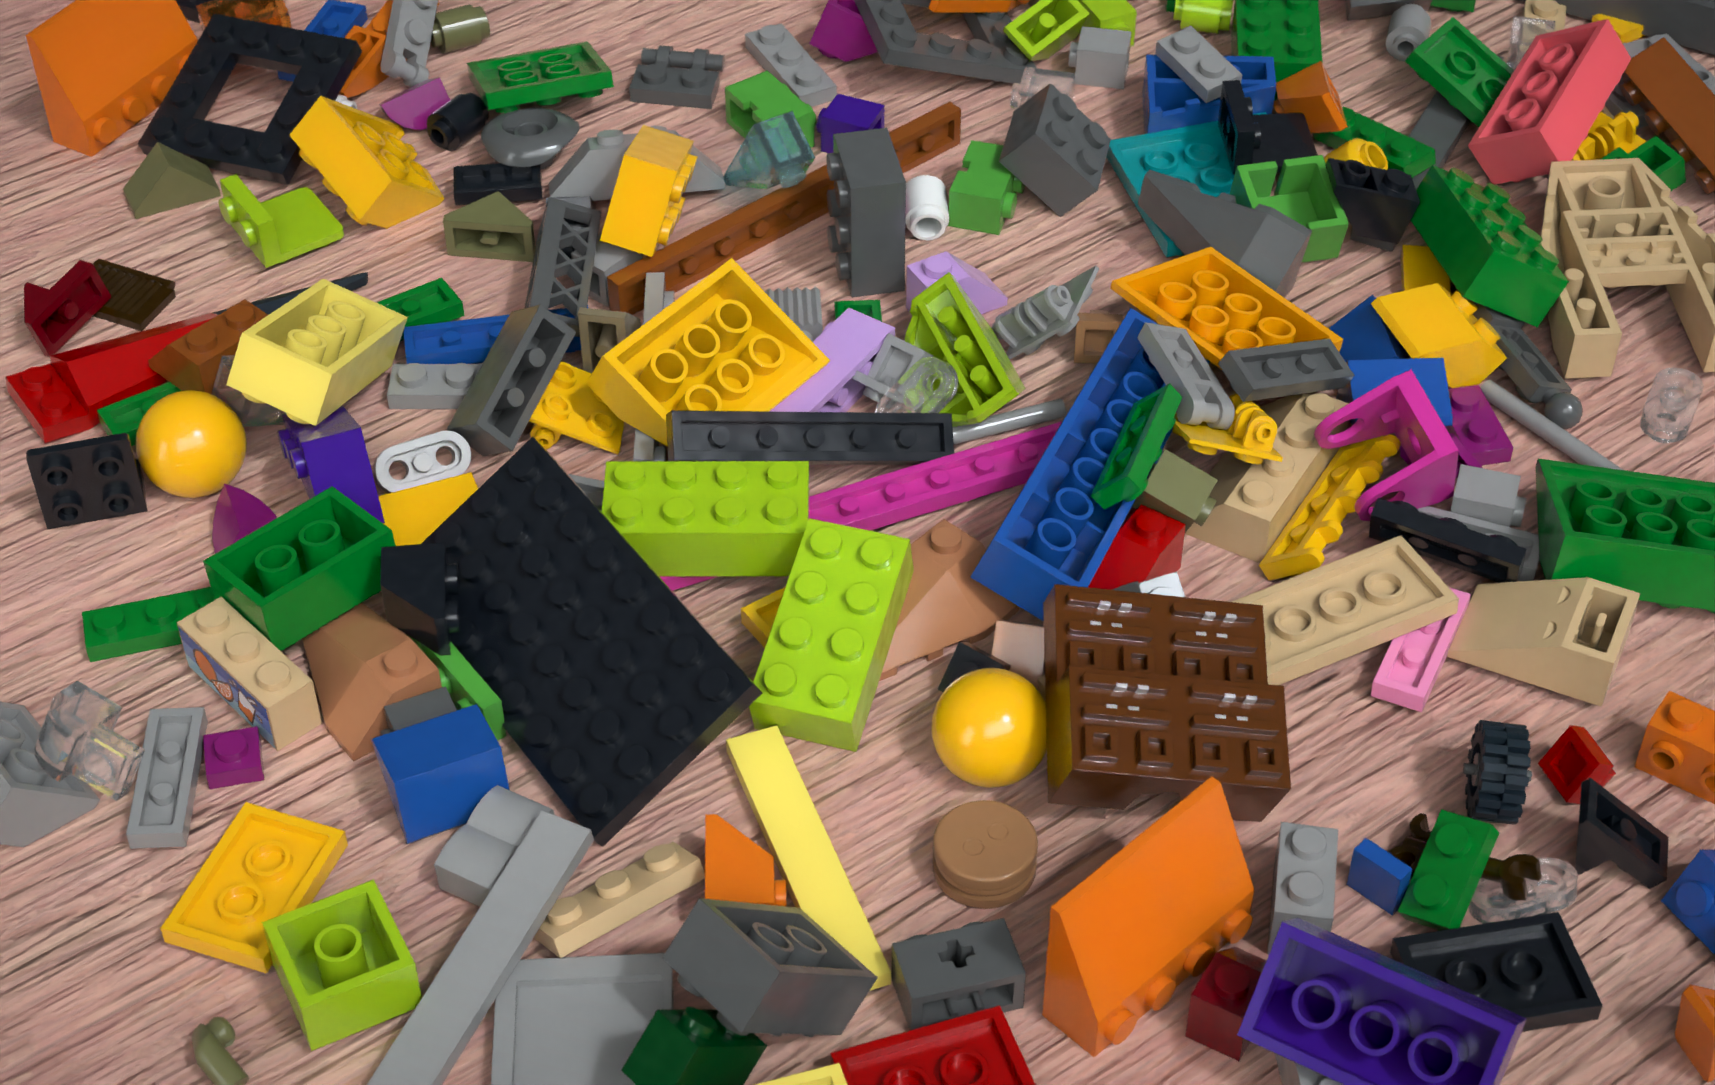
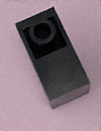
M1328 158L1325 166L1333 192L1356 235L1398 244L1420 204L1411 175L1398 169L1385 170L1366 166L1356 160L1342 161Z
M445 542L381 547L380 585L387 622L438 655H451V633L460 632V615L458 601H450V595L460 594L458 564L448 563Z

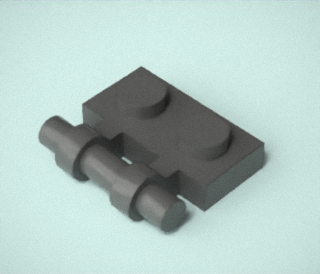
M659 45L658 49H642L641 62L645 65L638 64L629 87L630 102L712 109L720 86L719 72L717 71L723 72L725 67L724 55L710 54L707 49H695L694 52L674 51L673 46Z

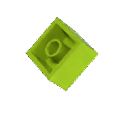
M374 879L262 922L273 966L311 1051L412 1011L422 999L415 962Z

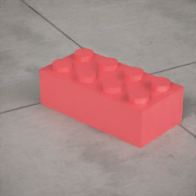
M1608 19L1537 35L1468 144V147L1492 184L1510 181L1520 182L1531 177L1549 175L1551 162L1572 160L1582 141L1587 137L1588 131L1598 114L1603 110L1614 87L1621 80V76L1631 60L1630 55Z

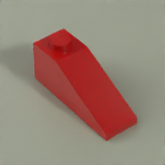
M1141 504L1119 529L1088 587L1112 590L1134 581L1140 583L1178 571L1181 568L1186 524Z

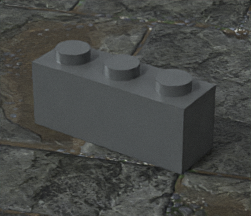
M541 304L512 311L447 430L463 436L469 446L482 456L513 451L576 331Z

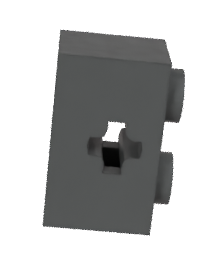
M1004 918L988 922H972L961 928L931 935H915L905 941L892 943L891 979L909 1030L1000 1005L1003 1013L1024 1008L1026 972Z

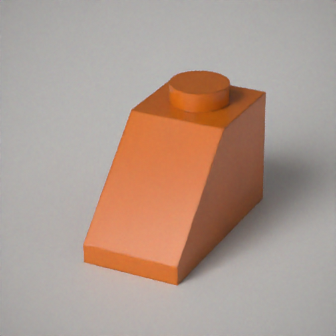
M1322 61L1276 83L1278 99L1274 100L1273 105L1277 114L1303 113L1310 133L1335 132L1348 127L1340 96Z
M705 814V899L787 906L786 880H775L774 857L719 815Z

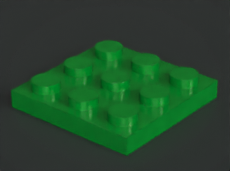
M588 41L467 63L469 78L488 110L495 109L497 113L515 111L520 109V104L536 102L538 105H552L561 102V97L578 94V97L581 98L595 97L601 95L603 89L614 87L612 71Z

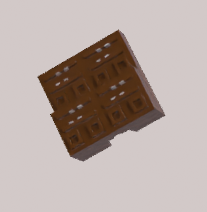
M1054 584L1043 603L1048 803L1124 810L1141 794L1159 795L1165 792L1178 793L1179 797L1185 798L1213 776L1222 784L1233 820L1262 822L1291 790L1284 686L1268 684L1263 605Z

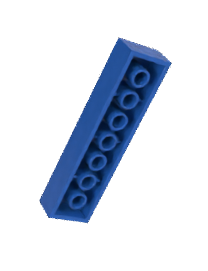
M1132 308L1129 309L970 576L1044 621L1043 603L1054 584L1079 587L1089 586L1135 499L1130 502L1122 500L1104 510L1091 497L1133 404L1166 385L1155 366L1150 362L1149 356L1137 338L1145 322L1157 323ZM1172 429L1166 434L1160 447L1162 450L1172 433Z

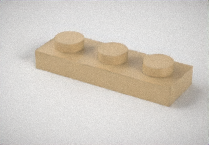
M674 841L669 844L655 846L635 863L622 870L603 874L596 880L594 885L572 897L556 900L535 934V939L561 959L705 879L701 860Z

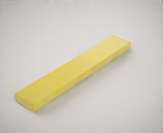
M778 726L726 739L727 754L783 880H786V887L794 906L804 911L878 977L870 991L891 985V970Z

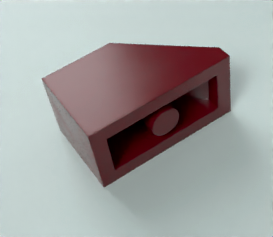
M1237 947L1216 952L1191 994L1185 1037L1240 1061L1250 1041L1237 1036V1033L1267 960Z

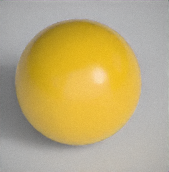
M184 390L161 398L147 410L137 430L136 452L144 473L157 487L179 497L199 498L220 491L224 483L229 484L236 477L246 455V434L240 418L225 401L207 392Z
M982 668L968 672L954 680L937 701L931 727L935 749L941 761L950 772L967 783L985 788L1004 787L1014 784L1033 772L1047 752L1046 702L1031 682L1015 672L1000 668Z

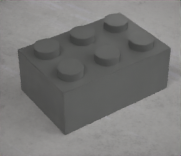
M880 128L833 134L834 153H827L826 162L829 180L834 181V190H827L828 210L830 217H834V226H828L827 234L830 252H838L836 254L838 278L840 281H847L852 298L905 291L906 181L888 129Z
M699 898L662 957L679 974L677 980L684 989L695 996L705 998L719 1011L717 1013L719 1022L732 1032L743 1036L749 1033H768L774 1036L802 1034L807 1037H814L815 1035H841L878 978L804 911L797 907Z

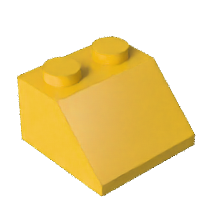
M1433 283L1380 296L1371 303L1411 358H1444L1447 383L1451 388L1480 384L1507 359L1506 355L1496 344L1501 338L1500 335L1483 318L1476 319L1473 313L1478 310L1477 306L1473 301L1462 297L1458 290L1452 294L1439 283Z

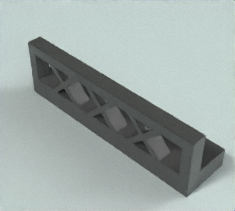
M549 197L538 230L525 308L541 304L548 310L551 307L563 304L574 318L556 313L552 314L576 331V337H580L578 311L580 307L587 308L602 211ZM564 218L588 224V227L575 231ZM572 246L581 256L570 259L561 249ZM567 274L577 285L566 289L556 278Z

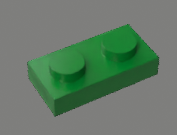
M1441 809L1398 909V913L1408 921L1439 931L1460 928L1499 836L1498 830L1490 823Z

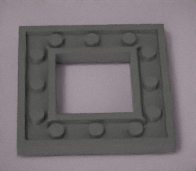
M854 0L883 64L1034 87L1039 75L1037 67L1003 32L1004 27L1012 22L1007 12L962 13L975 38L968 41L951 38L943 33H933L930 35L915 31L903 4L928 8L931 0Z

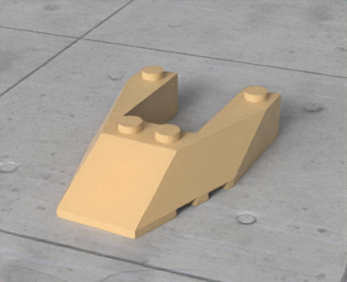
M1639 158L1551 162L1541 231L1543 240L1540 244L1545 250L1558 258L1559 264L1557 266L1569 281L1548 312L1553 349L1564 378L1609 377L1612 375L1622 332L1603 287L1616 288L1620 286L1643 285L1666 286L1703 372H1715V233L1707 234L1696 224L1698 215L1688 206H1678L1669 197L1671 189Z

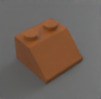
M244 299L166 346L148 360L149 366L182 391L195 390L207 392L224 401L238 392V390L226 384L242 332L268 316V314Z

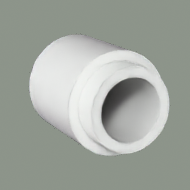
M930 175L917 176L906 183L905 223L913 236L920 240L929 241L937 239L945 232L949 223L946 187L940 179Z

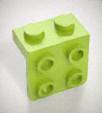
M237 174L220 179L223 198L219 199L218 203L223 218L234 228L245 246L253 251L266 268L284 263L291 258L314 249L326 247L330 243L344 237L341 223L310 188L302 187L260 203Z

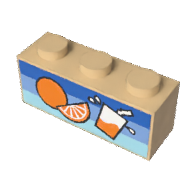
M219 597L177 622L188 666L252 727L258 726L259 734L277 751L322 724L313 680L225 599Z

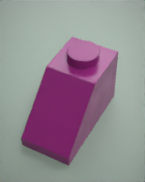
M828 0L809 44L817 47L820 53L832 59L839 58L845 62L877 53L876 46L855 1Z

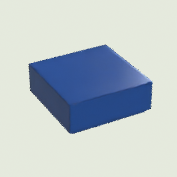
M1365 838L1353 850L1347 885L1393 916L1398 911L1409 886L1412 868L1371 840Z

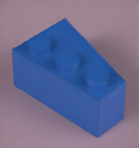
M1146 55L1142 90L1144 134L1218 121L1221 97L1205 103L1157 55ZM1224 56L1242 74L1241 86L1245 97H1250L1252 100L1253 114L1263 112L1272 114L1276 91L1274 57Z

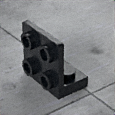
M1240 80L1222 81L1218 126L1233 175H1235L1236 167L1239 165L1276 161L1278 166L1277 173H1280L1283 161L1286 159L1318 155L1303 113L1253 115L1252 100L1250 97H1245Z
M127 433L35 448L26 452L28 467L47 530L148 511L143 470L139 460L134 457Z

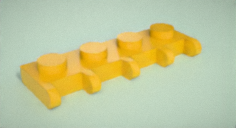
M1388 434L1339 448L1260 562L1259 567L1269 581L1288 576L1293 578L1322 565L1325 560L1322 553L1324 547L1329 543L1339 540L1343 534L1341 522L1348 513L1356 512L1354 505L1366 485L1379 480L1383 474L1381 463L1384 458L1394 456L1400 449L1401 442L1396 436Z

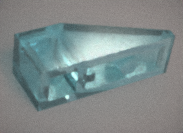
M793 111L753 124L723 176L726 185L768 189L781 184L782 188H788L806 178L805 173L814 161L815 156Z

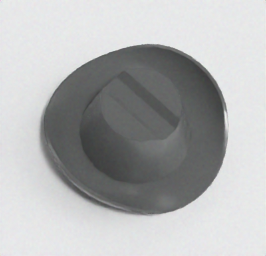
M527 108L507 112L493 118L483 127L481 138L487 152L501 164L511 167H531L541 164V169H545L552 165L556 154L577 135L580 124L572 117L556 110Z

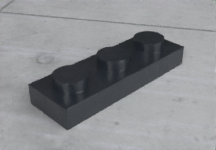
M1378 498L1370 518V538L1384 542L1402 535L1421 556L1498 583L1517 582L1519 580L1527 549L1518 546L1510 538L1497 534L1488 536L1468 529L1465 524L1456 519L1448 517L1439 519L1421 513L1416 507L1404 501L1389 502Z

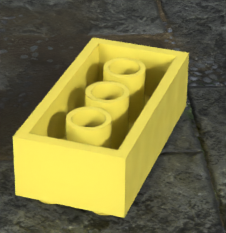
M321 279L242 332L226 385L242 392V395L252 402L269 404L286 412L287 416L295 422L317 426L392 366L408 317L326 279Z

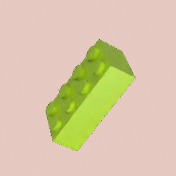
M606 461L602 513L659 577L790 576L809 520V461Z
M809 518L753 681L763 692L749 706L754 729L761 730L777 725L783 736L857 752L914 572L910 539Z

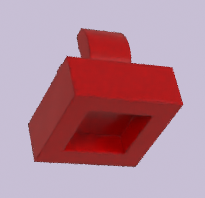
M1570 725L1538 762L1564 800L1574 804H1580L1581 783L1592 778L1604 788L1616 774L1612 769L1614 765L1586 728Z

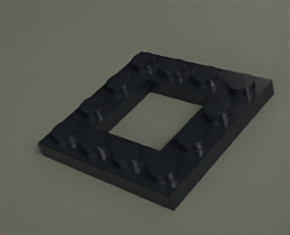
M213 14L139 140L138 145L143 153L148 155L155 144L159 142L207 165L208 168L289 185L302 161L299 155L301 149L290 137V133L320 96L336 100L362 50L356 40ZM237 63L297 75L265 133L204 120Z

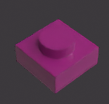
M258 726L203 735L205 769L209 789L265 780Z

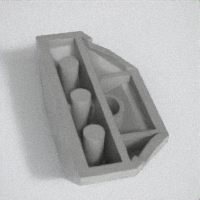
M649 126L677 136H681L675 130L667 131V128L663 126ZM605 130L597 133V137L587 138L549 182L550 197L591 196L593 201L611 200L624 153L637 133L623 135V132L620 130ZM692 146L690 154L698 156L692 179L688 182L685 193L725 189V180L721 168L695 146Z

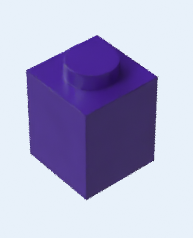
M837 94L829 106L820 111L817 119V132L821 133V151L834 153L833 134L885 128V105Z

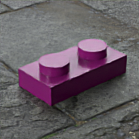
M1479 384L1450 388L1449 396L1453 421L1452 426H1445L1447 431L1456 435L1481 466L1510 462L1514 447Z

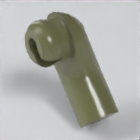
M219 1016L212 1018L207 1025L200 1023L192 1033V1043L197 1064L214 1085H245L249 1080V1076L225 1049L233 1044L235 1031L225 1018Z

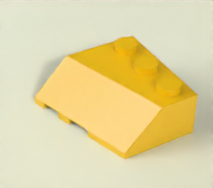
M320 96L290 133V137L301 149L299 151L300 157L307 164L319 170L324 177L322 180L323 185L330 192L343 199L347 204L345 208L347 214L361 225L366 226L370 223L388 229L440 205L445 199L428 170L414 161L418 155L414 147L400 140L405 132L398 124Z

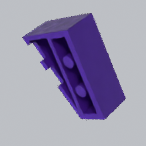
M343 405L317 426L295 422L287 414H283L282 418L285 429L277 431L284 458L288 459L291 469L294 468L297 478L302 480L309 499L333 486L380 522L385 523L362 429Z

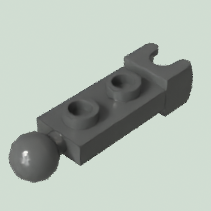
M1474 302L1478 308L1473 313L1476 319L1483 318L1501 337L1496 344L1506 355L1507 359L1498 368L1505 371L1516 384L1515 389L1517 393L1531 403L1544 402L1546 404L1544 409L1545 417L1564 430L1573 428L1578 424L1583 413L1579 398L1571 394L1572 389L1521 329L1525 322Z

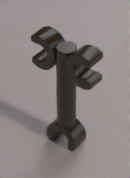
M1423 813L1416 815L1411 820V836H1407L1401 846L1394 847L1388 851L1412 868L1411 879L1432 832L1429 831L1427 816ZM1517 854L1508 857L1504 861L1489 857L1481 878L1500 883L1504 895L1510 899L1526 900L1529 895L1525 878L1540 881L1542 874L1539 859L1528 854Z

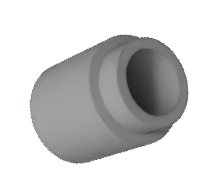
M1406 4L1392 14L1386 38V49L1393 58L1405 61L1412 51L1429 37L1431 19L1424 8L1417 4Z

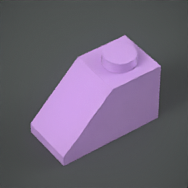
M947 251L907 265L906 308L909 312L912 299L948 272L954 276L981 314L1007 305L1008 298L985 273Z

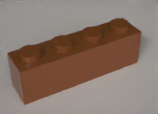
M1663 37L1631 58L1622 74L1624 83L1620 85V90L1630 105L1634 107L1639 104L1646 112L1644 117L1652 131L1658 136L1664 133L1670 140L1669 147L1684 158L1685 164L1688 162L1696 171L1694 177L1697 183L1709 195L1712 192L1715 193V95L1667 39Z

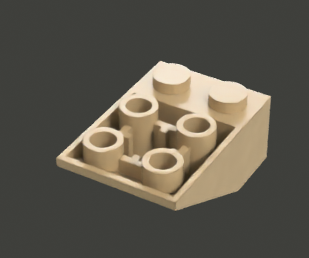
M1589 577L1477 584L1448 650L1447 657L1602 707L1626 644L1641 593Z

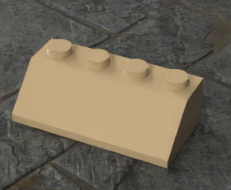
M1311 392L1286 396L1259 407L1277 424V434L1272 448L1283 457L1282 462L1264 458L1262 464H1252L1235 458L1233 456L1234 452L1226 451L1209 473V475L1218 479L1209 495L1216 499L1217 502L1204 524L1200 526L1193 523L1185 534L1260 563L1340 448L1325 449L1320 447L1314 437L1315 429L1326 417L1349 403L1332 398L1326 394ZM1349 420L1335 427L1329 435L1348 429Z

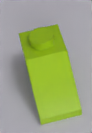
M1040 0L1006 25L1003 32L1030 61L1048 59L1077 37L1090 13L1078 0Z

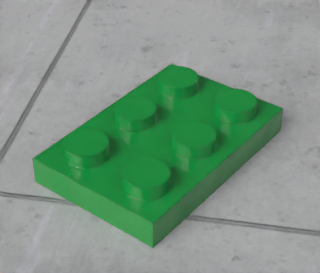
M1454 17L1449 19L1414 49L1405 60L1421 79L1433 86L1447 99L1451 106L1460 110L1478 128L1514 72L1511 67Z

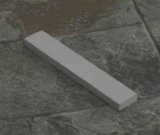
M544 810L540 812L367 1085L443 1084L594 841L591 829Z

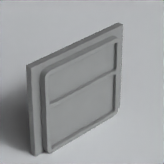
M665 953L563 957L561 959H520L495 999L491 1085H636L621 1069L657 1009H673V968L662 958Z

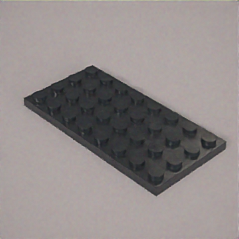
M534 437L526 442L421 543L445 542L448 563L458 564L460 594L450 595V601H458L460 632L451 633V643L501 699L505 722L502 726L581 826L591 829L594 841L602 847L763 693Z

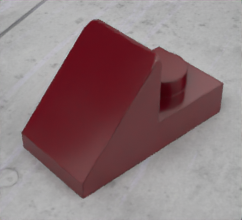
M79 260L50 289L28 282L24 284V323L43 354L50 357L112 296L94 265Z

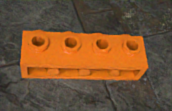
M1668 691L1647 724L1634 767L1715 804V711Z

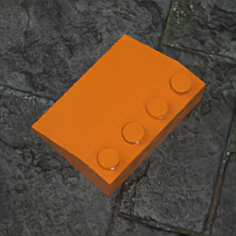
M75 0L26 34L53 141L93 157L161 105L198 42L176 0Z
M1211 776L1050 908L1042 1015L1094 1058L1111 1043L1114 1045L1122 1043L1131 1034L1137 1021L1151 1008L1157 1011L1164 1007L1180 983L1190 975L1197 977L1207 969L1216 952L1228 942L1231 944L1239 942L1252 925L1253 917L1250 913L1254 887L1222 784L1216 778Z

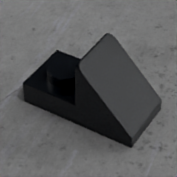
M1592 778L1581 783L1575 874L1580 875L1608 860H1612L1622 871L1629 873L1649 889L1666 881L1669 837Z

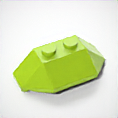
M950 272L912 299L910 308L912 318L904 341L933 355L914 393L924 413H952L953 427L981 423L1026 389L993 329Z

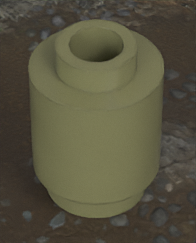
M468 4L437 12L431 36V46L433 48L438 47L441 53L445 54L481 44L482 39L490 37L489 22L484 9L481 6L472 7V5Z

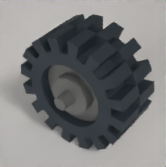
M1479 720L1476 724L1475 734H1472L1471 738L1472 749H1469L1468 754L1469 763H1464L1463 774H1466V777H1468L1465 795H1467L1466 809L1468 810L1467 816L1469 818L1505 824L1518 823V818H1521L1523 812L1522 804L1525 805V788L1528 787V783L1532 779V771L1528 770L1531 758L1528 757L1531 747L1530 741H1528L1529 731L1526 729L1527 726Z

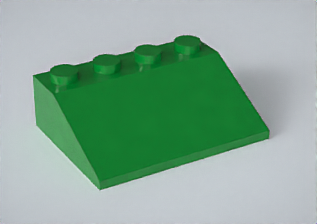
M1538 458L1535 470L1539 560L1546 580L1589 577L1641 593L1639 597L1641 601L1655 602L1663 607L1672 609L1680 608L1681 606L1706 609L1715 614V483Z

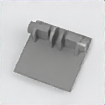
M1097 265L1063 285H1050L1041 292L1026 299L1025 302L1017 304L996 317L992 329L999 340L1004 339L1010 345L1006 352L1009 360L1023 352L1026 355L1033 353L1046 339L1055 334L1059 337L1064 336L1076 326L1079 321L1077 314L1082 304L1093 292L1091 285L1099 270Z

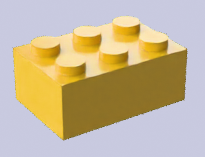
M646 125L641 127L624 153L600 241L653 257L659 244L667 246L670 235L673 234L684 207L686 198L681 197L682 193H685L688 182L692 179L698 156L690 154L694 143L693 140Z

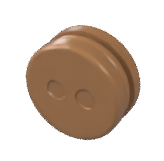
M981 800L964 803L955 807L942 817L934 832L933 873L937 884L950 898L973 908L991 909L1015 902L1030 889L1036 875L1038 851L1036 831L1024 814L1004 803Z

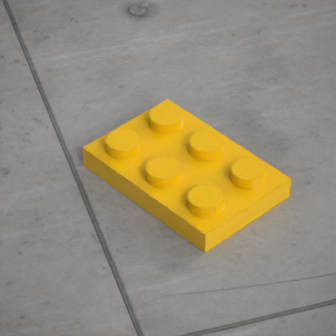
M245 802L161 926L164 942L267 974L273 963L262 922L312 903L348 846L345 831Z

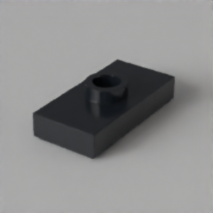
M501 163L453 167L455 205H468L497 191L510 202L543 199L541 164L531 167H511Z

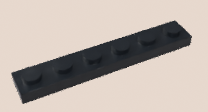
M670 411L666 414L668 461H809V464L917 465L954 454L952 413Z

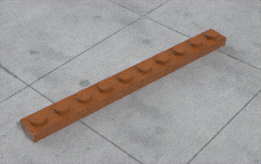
M949 101L889 132L903 173L960 144L961 108ZM827 164L656 251L653 257L646 256L607 276L610 311L627 312L633 315L644 309L646 273L665 272L666 291H674L675 293L710 275L731 258L737 261L829 212L827 190H834V181L829 180Z

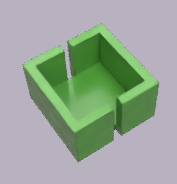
M1323 155L1284 160L1274 196H1270L1278 169L1276 161L1237 166L1230 190V195L1235 196L1236 204L1255 209L1258 204L1272 207L1310 229L1312 233L1302 263L1338 258L1349 223L1344 210L1333 192Z

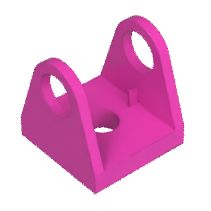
M1412 369L1392 377L1330 414L1317 426L1314 432V437L1319 446L1325 449L1337 448L1395 433L1396 437L1400 440L1412 464L1374 485L1357 499L1354 509L1363 521H1370L1374 508L1370 506L1378 498L1391 492L1399 491L1393 498L1388 500L1389 502L1404 501L1417 509L1437 504L1454 495L1459 450ZM1358 418V420L1345 431L1329 435L1330 432L1338 425L1348 420Z

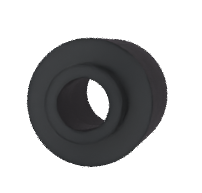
M474 93L456 95L428 116L427 129L431 141L436 146L448 151L458 149L483 129L489 118L488 108L483 100Z

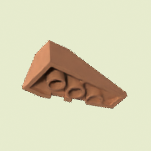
M945 519L911 544L914 572L879 681L896 675L899 666L923 656L927 661L943 656V648L965 639L970 644L983 640L995 631L996 620H1009L1019 611V606L970 577L985 553L986 548L983 543Z
M363 603L358 604L335 620L330 621L302 638L326 729L353 762L375 751L371 739L379 737V731L388 728L384 706L442 688L439 669L409 636Z

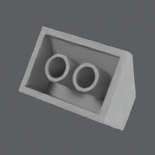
M0 701V844L25 847L95 809L100 799L24 705Z

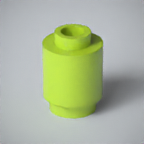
M1176 0L1173 20L1181 21L1180 29L1192 26L1196 31L1218 34L1219 30L1229 31L1234 0Z

